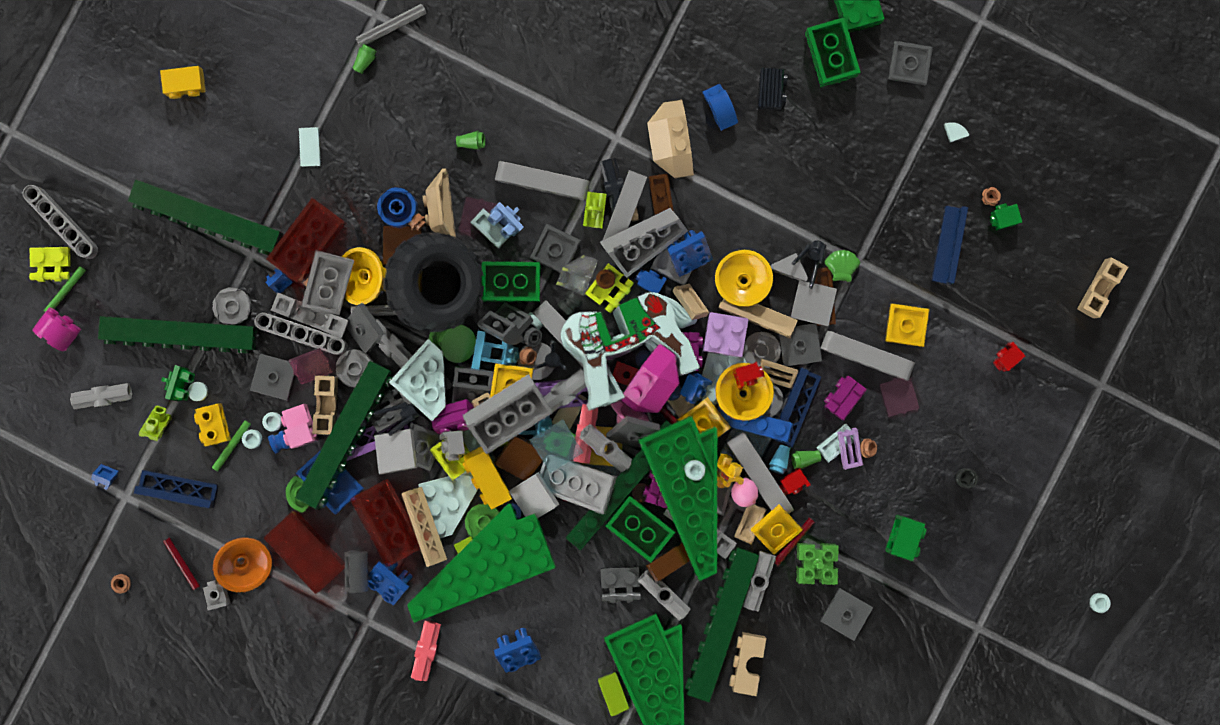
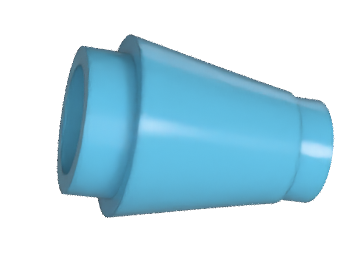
M779 445L769 463L770 471L782 475L787 471L789 447Z

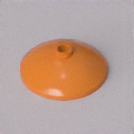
M238 538L226 543L217 552L213 561V572L216 580L222 587L233 592H247L257 588L267 579L272 567L271 555L266 546L252 538Z

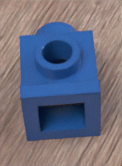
M642 269L636 278L638 280L637 285L650 293H659L667 279L663 277L661 280L659 279L660 275L652 270L647 272Z
M689 373L680 394L686 397L685 400L687 402L696 404L697 401H701L704 398L707 386L712 385L713 381L699 373Z

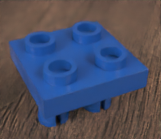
M690 230L691 237L686 232L684 234V241L679 243L676 240L673 242L674 246L671 244L667 247L679 277L713 260L702 231L696 234L693 230Z
M389 557L384 564L378 562L368 575V586L370 589L376 590L387 603H391L394 606L407 590L408 586L406 584L413 577L409 573L404 578L408 573L407 570H403L398 577L394 575L392 571L398 566V563L394 561L390 565L394 559Z
M520 628L521 633H519V630L514 632L517 641L510 643L507 635L502 636L503 640L501 637L497 638L499 648L494 650V653L506 673L514 672L522 666L534 664L537 660L542 659L539 650L531 637L527 635L525 628Z

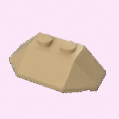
M682 100L665 102L647 123L653 162L674 178L693 176L692 153Z
M445 168L439 172L425 190L426 195L423 196L424 207H428V214L425 215L426 225L430 226V229L435 233L439 232L456 237L448 171Z

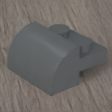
M505 302L495 313L489 311L477 325L480 329L509 345H515L523 340L521 334L533 322V319L530 315Z
M456 366L452 403L466 399L471 403L472 400L487 392L491 394L494 371Z
M350 550L345 552L346 592L358 593L368 591V551Z

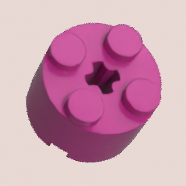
M49 307L33 328V332L39 338L44 337L50 346L60 351H66L81 329L73 324L74 321L66 315L61 317L55 309Z

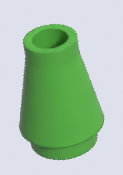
M363 44L362 47H359L352 68L362 74L376 58L375 54L377 51Z
M475 131L457 136V147L480 150L485 147V135L483 132Z
M819 450L796 451L791 455L793 467L795 469H804L816 462H820L821 454Z

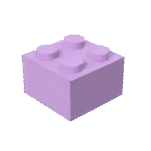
M710 312L702 352L741 358L748 318Z

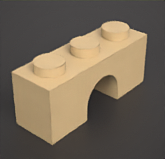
M1112 257L1105 259L1077 309L1092 318L1101 317L1109 302L1107 298L1111 290L1120 283L1128 266Z
M315 376L314 395H316L317 405L316 412L313 414L312 434L329 435L336 423L338 377Z
M742 632L741 637L738 636L736 648H739L738 656L735 655L733 660V667H736L735 675L731 674L729 686H732L733 692L756 696L760 677L758 674L747 671L746 663L752 657L763 658L766 644L765 636Z

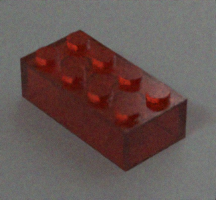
M311 198L266 260L301 284L311 271L315 252L325 253L346 225V222L317 200Z
M388 479L350 499L386 567L420 549L411 520Z
M296 510L287 515L264 537L268 544L315 594L321 592L345 569L344 561Z

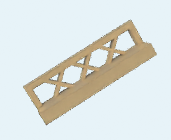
M723 299L719 305V310L736 317L748 318V322L787 338H791L798 321L759 304L739 307Z
M419 487L401 493L426 566L428 567L447 560L423 488Z

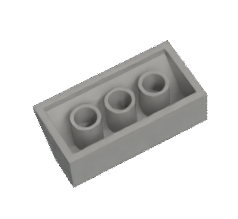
M528 374L462 416L468 428L487 454L553 412Z

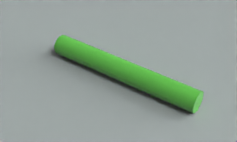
M79 266L44 309V312L49 307L55 309L86 272L83 267Z
M245 420L216 460L212 466L214 470H220L239 443L243 434L251 425L248 421Z

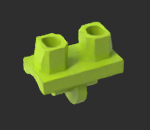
M587 192L583 226L602 229L607 194Z
M154 407L139 431V436H147L154 441H158L162 437L163 431L171 420V415L166 414V408Z

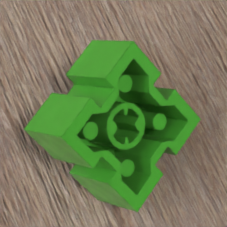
M798 543L797 559L802 560L801 566H797L796 581L799 584H814V579H819L821 584L838 585V569L833 567V561H838V545L820 544V548H815L813 543Z

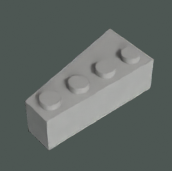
M671 208L600 243L627 278L688 232V230Z

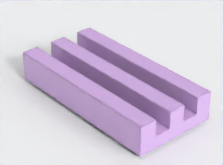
M852 428V430H844L845 432H837L843 468L846 470L862 466L863 461L858 429ZM850 435H853L854 447L857 462L855 463ZM844 437H846V444H847V450H848V456H849V463H850V464H848V460H847V453H846V447H845Z

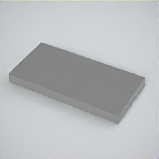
M549 452L544 458L540 471L541 477L555 497L601 514L606 513L616 476Z

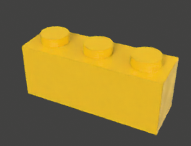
M480 446L463 455L465 462L462 464L466 472H471L474 478L471 480L476 489L480 488L482 492L480 497L484 505L488 504L492 510L512 499L489 453L486 454Z

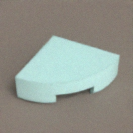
M944 124L950 142L969 136L967 130L960 124Z

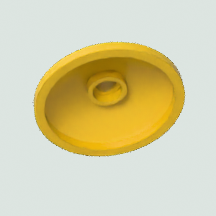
M367 248L350 249L342 256L354 260L344 299L354 305L361 303L367 305L373 302L381 293L384 269L380 259L373 251Z
M738 250L728 254L721 260L715 273V284L721 297L728 303L739 307H749L761 302L769 294L773 283V273L768 261L759 253L751 250ZM745 278L748 282L746 284H742L740 280Z
M738 363L728 367L720 375L716 384L715 393L720 408L728 416L736 420L748 421L760 417L768 410L773 400V384L765 371V377L760 378L757 384L747 387V384H744L743 389H738L733 371L736 368L751 363ZM740 391H745L746 396H740Z

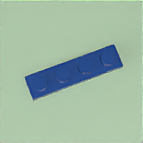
M718 406V411L731 428L789 442L793 423L763 415L748 421L736 420L728 416Z

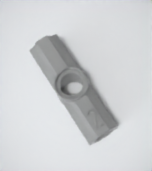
M377 319L376 322L385 333L377 342L379 348L402 368L413 355L407 351L400 339L395 334H391Z
M580 369L567 380L558 382L551 389V392L544 396L552 412L561 405L569 404L576 397L577 393L587 387L584 371Z
M129 383L114 386L106 385L94 387L87 391L71 393L70 401L73 409L92 406L101 407L111 405L114 402L131 400L133 394Z
M590 424L583 428L580 433V439L594 449L597 455L602 456L620 472H624L630 467L632 459L618 448L614 441L609 440Z
M763 551L759 552V558L742 605L743 607L759 611L765 589L768 586V580L776 558L775 555ZM756 577H763L764 583L757 586L754 584Z
M646 570L638 579V582L679 621L690 611L691 608L662 580L656 582L649 570ZM663 590L669 591V596L666 599L659 598V594Z

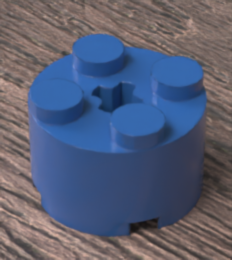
M391 188L379 198L377 210L381 219L386 224L394 228H403L409 226L408 224L411 219L418 214V204L416 199L405 189ZM398 204L402 207L399 212L394 210V207H397Z

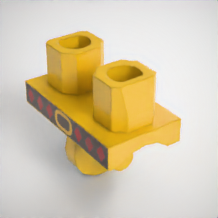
M720 454L717 461V486L719 488L730 487L731 482L735 481L740 485L744 482V479L740 476L743 467L737 463H732L733 458L727 454Z

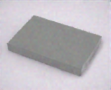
M316 251L302 307L340 315L354 260Z

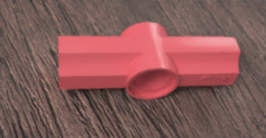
M582 404L573 455V462L584 464L590 463L592 448L580 439V433L589 424L595 427L598 416V408L589 411L587 404Z
M425 620L421 638L417 643L414 657L416 658L411 678L419 681L428 680L431 664L437 651V639L441 624Z

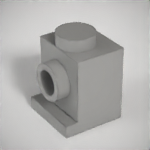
M462 431L443 432L439 436V439L444 441L441 443V448L448 461L459 460V457L465 454Z
M217 580L207 582V586L203 587L208 606L207 610L231 604L227 589L222 587ZM213 591L217 592V598H213Z

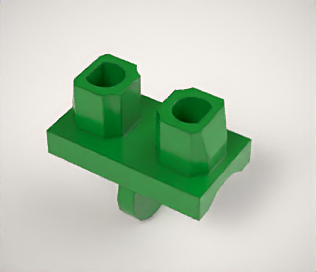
M175 365L173 372H169L168 378L162 377L161 381L166 382L164 390H167L165 398L178 402L180 400L187 401L190 393L183 388L185 382L192 383L194 381L195 374L190 372L188 368Z

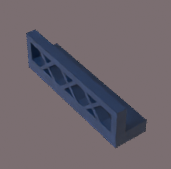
M945 206L932 282L949 285L955 282L968 207L956 208Z
M799 368L779 420L790 422V415L796 410L799 413L800 419L793 425L797 426L795 431L792 428L793 436L790 442L773 440L793 447L821 376L811 373L804 368ZM807 375L816 379L814 385L808 389L804 386ZM805 393L807 402L798 407L797 398L799 394Z
M142 470L140 483L135 486L134 494L213 508L218 485ZM146 475L153 476L157 484L152 487L144 486ZM168 479L172 480L176 486L171 491L166 490L162 484ZM190 483L195 491L185 494L181 486ZM204 487L212 488L211 498H204L200 490Z

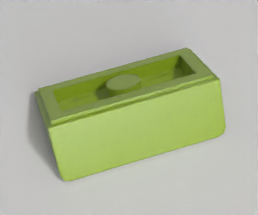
M614 672L598 678L611 717L629 709L617 673Z

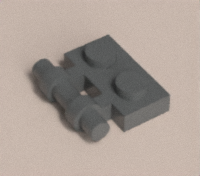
M396 388L392 391L388 390L385 392L382 402L376 405L374 411L381 410L380 406L388 401L390 405L383 409L401 405L405 401L403 398L395 400V397L400 395ZM402 409L374 415L371 421L376 431L381 434L403 421L400 415Z
M639 567L601 568V587L609 588V594H602V602L610 601V603H616V601L633 602V600H641L640 592H632V587H640L638 582L640 578ZM627 587V593H615V588Z

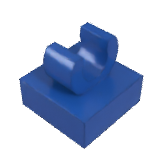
M275 268L274 271L276 273L272 277L268 275L266 283L276 293L281 294L293 282L280 269Z
M100 464L92 473L91 480L95 481V486L99 484L105 485L104 489L107 490L117 478L119 471Z

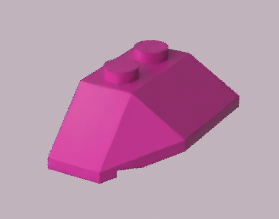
M659 344L623 393L625 398L620 401L635 412L658 413L679 384L676 355Z

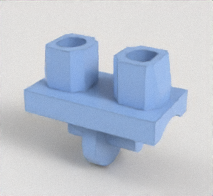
M499 202L490 211L491 214L487 218L494 226L498 222L504 226L500 233L505 239L512 235L515 236L523 228L519 222L521 218L516 214L519 211L518 207L512 210L508 205L504 207Z

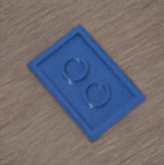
M320 451L296 472L303 481H305ZM346 469L343 473L339 474L336 479L338 483L335 489L331 490L327 496L329 499L326 506L335 515L364 489Z

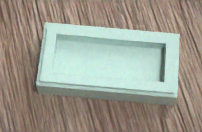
M299 128L301 167L321 166L319 128Z
M482 209L470 223L499 249L507 240L500 233L504 227L499 222L495 226L487 220L490 214L485 209Z
M844 424L816 447L828 463L840 454L837 432H845L844 430L847 429L851 430L847 424ZM850 435L852 444L854 442L853 435ZM844 437L845 447L847 448L846 437Z

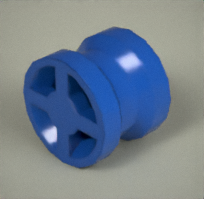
M284 430L280 431L277 435L268 436L269 443L275 454L279 453L283 448H290V445L287 446L284 441Z

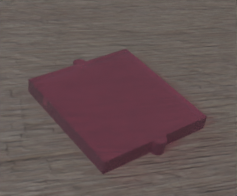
M466 197L459 230L472 232L473 235H483L470 222L482 209L491 214L490 211L497 204L484 201L482 198L478 200Z
M321 348L289 360L293 374L297 376L301 384L315 380V376H325L332 373V369L328 364V358H325Z
M911 377L909 381L903 378H893L892 381L879 384L888 417L900 413L906 414L907 411L919 408Z

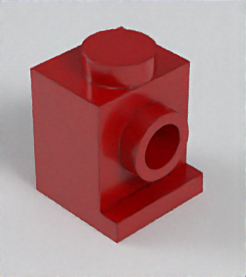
M1008 342L1006 344L1008 348L1004 347L996 354L998 357L994 360L993 364L998 370L1009 371L1025 357L1024 353L1014 342Z
M617 361L612 375L616 382L629 386L639 369ZM626 371L631 375L628 379L623 377V373Z
M757 362L736 368L733 371L739 390L744 388V384H747V387L757 384L760 378L765 377L763 368L758 366Z
M799 468L779 480L781 483L779 487L785 496L791 493L793 495L803 490V485L806 487L810 486V483Z

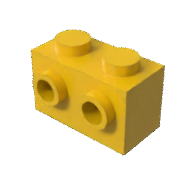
M199 66L160 70L163 94L170 99L181 98V95L186 94L188 96H199L200 93L206 92L203 69Z
M222 403L195 409L194 419L201 430L199 432V439L202 444L204 443L205 447L231 440Z

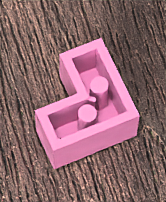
M307 404L282 411L281 421L283 426L287 427L284 430L285 435H283L287 446L290 445V448H298L319 440L317 434H312L313 421Z

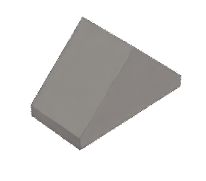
M796 253L770 265L773 272L796 280L807 281L808 277L800 260L795 265L791 264L797 257Z

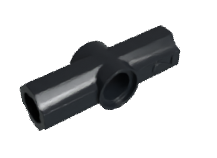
M616 158L600 162L605 181L603 182L607 199L610 201L612 214L624 185L623 179L620 177Z

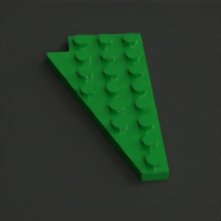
M689 416L638 441L698 580L701 581L717 573V428L714 426L699 433L693 417ZM697 460L704 465L705 474L701 479L692 480L687 477L685 466L689 461Z
M512 503L508 504L407 604L413 622H418L556 568L536 513L518 520Z
M655 613L605 636L604 640L643 725H684L681 623L664 631Z

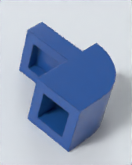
M720 84L703 91L704 98L709 104L714 120L720 130L738 123L732 102L726 90H723Z

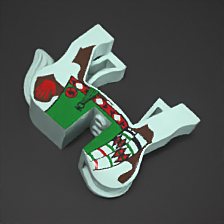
M645 293L618 305L613 314L621 334L613 337V340H611L601 312L576 313L566 321L561 330V342L564 348L584 366L585 384L589 394L587 403L589 411L603 405L605 407L625 398L607 367L606 360L628 354L643 344L651 353L659 344L676 355L678 377L700 368L689 340L680 331L681 328L695 324L697 319L692 320L678 302L658 293Z

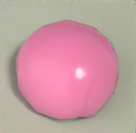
M743 478L744 482L742 485L737 482L732 485L731 496L737 505L750 507L756 504L758 488L752 480Z

